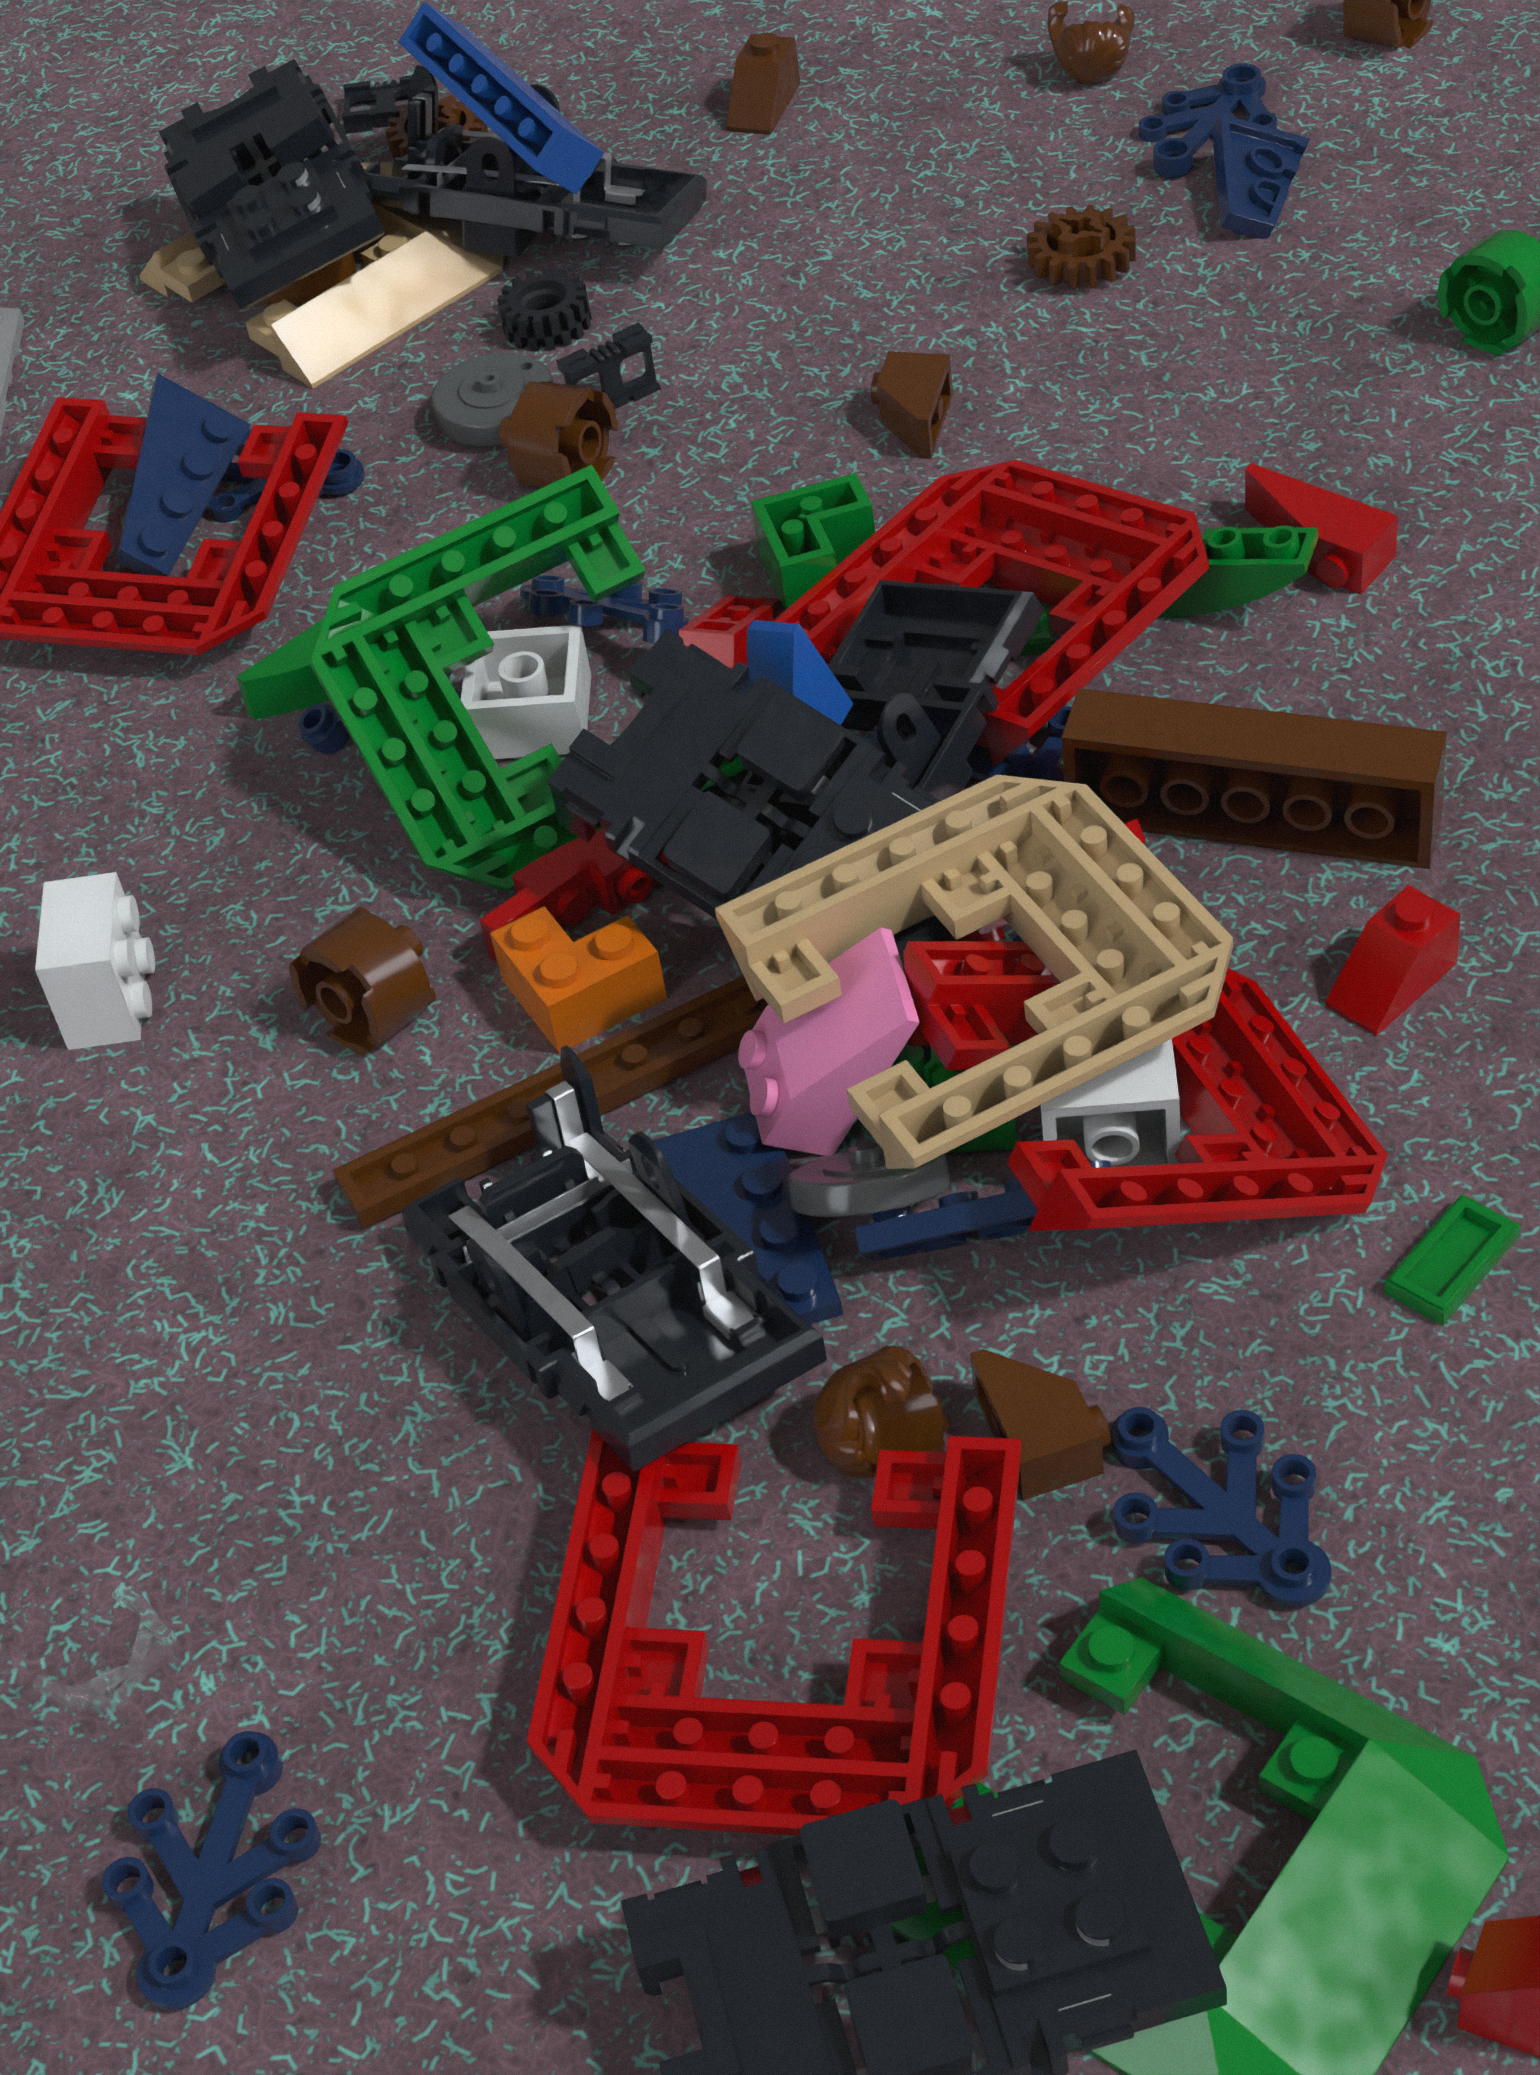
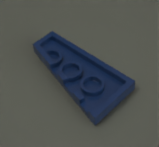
M157 374L152 386L150 406L143 428L141 448L135 465L132 490L126 507L115 561L140 574L169 576L241 446L251 424L164 376Z
M750 1112L652 1140L667 1160L675 1179L753 1249L759 1274L782 1293L784 1301L810 1325L843 1315L839 1294L810 1217L800 1214L790 1207L786 1178L792 1169L784 1148L762 1144L755 1115Z
M1107 1160L1090 1162L1093 1168L1111 1167V1162ZM1018 1179L1004 1184L1005 1193L979 1199L977 1191L953 1193L939 1198V1208L914 1214L913 1207L906 1206L874 1213V1223L855 1227L859 1254L872 1261H879L967 1244L965 1232L976 1230L981 1240L1022 1235L1028 1232L1031 1220L1034 1219L1038 1210Z

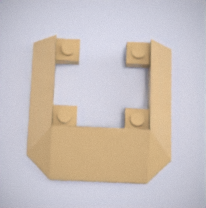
M380 162V175L392 176L394 164ZM361 163V164H362L363 168L366 169V168H367L368 166H370L372 163ZM371 204L385 233L379 243L361 253L364 268L300 307H296L285 299L268 306L262 313L245 322L248 334L252 341L280 358L282 369L313 389L503 272L505 255L463 249L461 220L430 217V209H426L420 215L410 214L409 211H404L402 208ZM193 231L156 251L139 276L142 282L166 297L178 293L192 303L226 283L224 278H220L214 264L210 265Z
M995 775L715 908L718 922L755 1001L764 998L784 1024L842 996L840 979L829 966V962L880 927L892 930L893 935L934 915L956 940L1003 917L1060 981V984L1024 1001L1025 1019L1038 1035L932 1088L927 1086L909 1062L905 1060L847 1089L849 1107L883 1149L886 1169L917 1168L1215 1017L1233 949V937L1086 784L1006 775Z

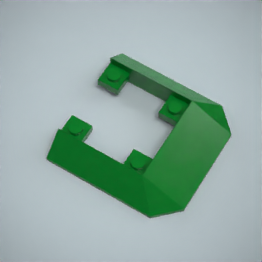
M592 464L334 586L311 656L310 666L421 862L427 869L509 892L515 889L512 878L514 873L543 855L579 838L559 823L551 790L546 782L562 762L552 743L499 768L446 674L493 652L494 643L473 607L567 561L570 562L593 603L644 578L646 570L618 524L620 511ZM737 755L732 763L724 759L718 767L729 779L747 771L742 766L739 755ZM709 779L701 791L706 792L717 785Z
M1143 1577L1099 1591L1100 1608L1059 1662L1060 1679L1121 1714L1126 1715L1160 1667L1285 1736V1738L1259 1775V1792L1314 1823L1239 1936L1199 1913L1227 1986V2005L1135 2032L1134 2038L1088 2052L1124 2075H1376L1509 1861V1854L1476 1757ZM981 1783L977 1784L980 1795L993 1791ZM993 1791L994 1797L998 1798V1793ZM962 1796L951 1809L964 1805ZM918 1844L915 1856L921 1875L926 1876L928 1872ZM937 1901L927 1903L928 1907L924 1913L890 1923L891 1929L910 1941L927 1940L943 1928L961 1922L962 1918L959 1910L941 1915ZM969 1940L956 1943L942 1953L947 1958L949 1965L958 1970L957 1961L974 1957Z

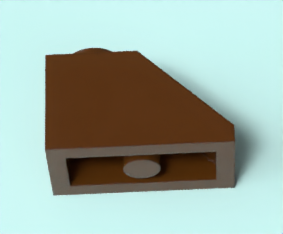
M768 32L750 35L735 62L726 123L727 131L772 134L800 85L795 38L780 37Z
M888 351L881 372H875L872 377V403L879 404L880 419L884 426L920 458L932 459L953 396L950 355Z
M984 1349L970 1353L973 1391L994 1438L1021 1439L1022 1453L1018 1491L1023 1501L1104 1474L1103 1448L1111 1445L1109 1428L1100 1407L1097 1404L1087 1406L1074 1380Z

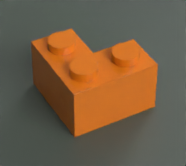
M545 906L490 933L503 982L559 1054L561 1053V1048L565 1045L572 1048L667 999L658 951L628 915L575 942L570 939Z

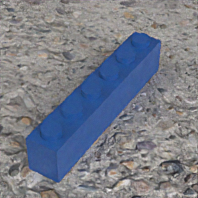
M424 1L398 43L535 171L577 195L586 180L594 172L604 152L465 26Z

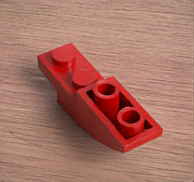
M603 828L597 830L588 843L581 838L566 843L514 873L512 878L516 894L479 919L489 958L498 964L490 935L491 932L544 906L563 929L567 925H576L583 921L591 908L597 904L613 916L629 904L640 903L649 895L652 888L660 882L612 852L607 847L605 840L606 830ZM662 853L661 856L657 859V861L661 862L662 864H664L665 866H667L675 872V870L668 865L664 853Z

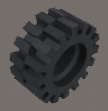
M542 269V275L535 276L534 271L526 273L527 279L522 280L517 276L511 280L512 287L505 285L501 289L502 295H498L497 302L503 332L506 335V340L510 344L515 342V346L523 350L529 344L530 351L538 352L540 346L546 345L547 351L556 350L555 344L560 342L566 347L572 344L571 337L579 340L584 336L583 329L589 330L591 326L590 320H592L586 285L583 280L580 281L578 275L573 273L568 276L567 270L559 269L556 275H552L551 269Z

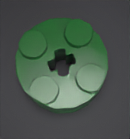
M1498 230L1458 256L1451 266L1443 271L1440 275L1437 290L1440 314L1443 319L1450 316L1455 326L1466 335L1459 341L1491 354L1499 355L1511 347L1522 343L1540 329V241L1537 238L1519 230Z

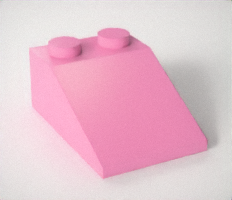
M878 928L828 963L840 979L842 996L785 1024L770 1005H767L753 1029L748 1030L743 1035L739 1045L738 1061L740 1067L744 1068L750 1092V1110L756 1116L763 1145L823 1156L835 1154L858 1118L849 1107L847 1089L890 1068L920 1023L892 930Z

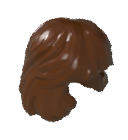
M1068 1L1056 2L1048 9V31L1057 60L1062 69L1079 84L1095 85L1113 77L1121 69L1122 64L1126 60L1125 56L1129 52L1131 32L1135 22L1134 12L1130 7L1119 5L1116 10L1118 18L1114 23L1106 21L1102 24L1099 21L1086 20L1083 24H1071L1069 26H1066L1063 21L1068 13Z
M884 1346L865 1358L845 1365L828 1378L820 1395L817 1397V1401L813 1406V1422L818 1446L821 1449L822 1455L845 1475L858 1479L875 1477L879 1450L946 1451L943 1438L945 1431L950 1427L949 1421L943 1414L940 1398L932 1393L934 1385L928 1378L925 1367L921 1365V1361L911 1351L901 1346Z

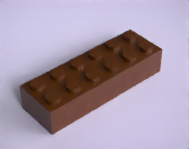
M1078 688L1061 737L1064 782L1086 784L1123 823L1138 818L1142 832L1430 869L1442 819L1447 732Z

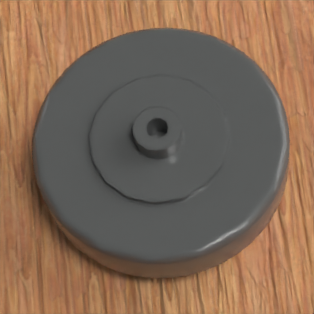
M491 353L463 361L447 371L438 380L432 391L431 402L437 426L446 436L463 444L473 446L501 445L499 441L500 424L505 417L512 415V411L520 395L524 392L529 381L554 383L551 372L540 361L517 353Z
M864 1144L848 1149V1152L826 1156L800 1165L789 1173L786 1182L790 1207L800 1214L816 1217L854 1215L871 1217L877 1212L898 1209L931 1199L946 1190L950 1184L945 1153L917 1168L886 1169L883 1149L878 1147L877 1144Z

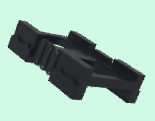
M412 75L399 77L400 83L392 80L390 84L388 81H384L382 85L376 82L374 86H371V81L344 84L342 120L345 134L373 131V127H389V118L399 117L398 109H408V104L396 106V99L408 96V84ZM376 100V107L372 110L351 112L352 104Z
M639 322L612 334L613 342L608 340L605 342V346L599 344L597 350L591 348L588 353L582 348L556 360L558 370L564 374L566 385L576 386L581 379L594 373H599L601 391L607 394L615 409L627 404L630 399L635 402L661 390L660 384L656 380L650 345L653 343L652 335ZM643 352L644 374L623 384L620 371L621 362L632 355Z

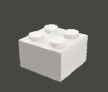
M566 625L487 631L494 643L493 652L464 666L461 702L494 759L520 758L551 743L558 755L568 754L570 752L569 746L583 728L587 730L591 671L582 626Z
M116 872L44 882L35 971L68 1050L141 1040L142 1018L152 1016L151 993L147 982L144 980L145 974L154 973L155 971L154 950L149 937H140V921L136 900L133 895L125 896Z
M1172 1039L1040 1105L1043 1141L1075 1140L1089 1162L1107 1160L1111 1162V1167L1180 1164L1174 1156L1180 1145V1107Z

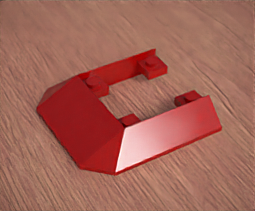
M57 397L0 512V639L200 655L267 619L348 426L346 415L297 412L291 427L253 425L238 459V465L243 477L267 478L268 480L242 541L204 538L187 577L183 578L101 571L112 547L106 531L83 529L112 468L135 469L146 418L110 415L104 400Z
M1012 460L938 477L773 622L800 624L828 665L880 580L976 588L987 583L1005 590L1034 592L1038 601L1054 605L1055 607L1048 613L1051 630L1063 636L1006 689L995 687L993 693L998 699L999 704L994 713L981 712L987 721V725L976 744L990 749L994 767L1031 738L1077 694L1078 688L1085 687L1209 569V563L1194 512L1033 464Z
M908 941L904 950L905 976L920 1022L909 1038L908 1044L909 1046H931L946 1070H968L1012 1048L1010 1044H1020L1038 1035L1025 1019L1024 1001L1060 984V981L1024 941ZM1227 968L1215 1017L1172 1038L1180 1115L1194 1134L1184 1136L1174 1155L1180 1164L1093 1168L1075 1140L1016 1142L1007 1161L1010 1169L1038 1210L1028 1231H1050L1366 1213L1372 1202L1388 1153L1258 983Z
M592 1428L527 1736L529 1749L588 1821L596 1824L797 1836L800 1835L801 1827L807 1823L889 1799H894L900 1805L942 1793L947 1808L962 1796L961 1787L975 1783L977 1785L989 1773L1022 1453L1021 1439L948 1436L946 1452L879 1450L871 1505L874 1527L937 1530L923 1642L853 1638L844 1705L703 1698L701 1694L710 1648L706 1632L646 1628L666 1519L732 1520L742 1461L738 1444L685 1442L633 1472Z

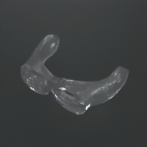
M119 1585L112 1593L113 1599L121 1607L127 1608L140 1616L139 1630L129 1663L74 1686L61 1685L47 1676L39 1674L32 1682V1686L37 1692L63 1708L79 1712L98 1713L106 1719H111L177 1642L175 1632L164 1625L154 1608L144 1597L123 1585ZM125 1679L124 1684L113 1692L115 1687Z

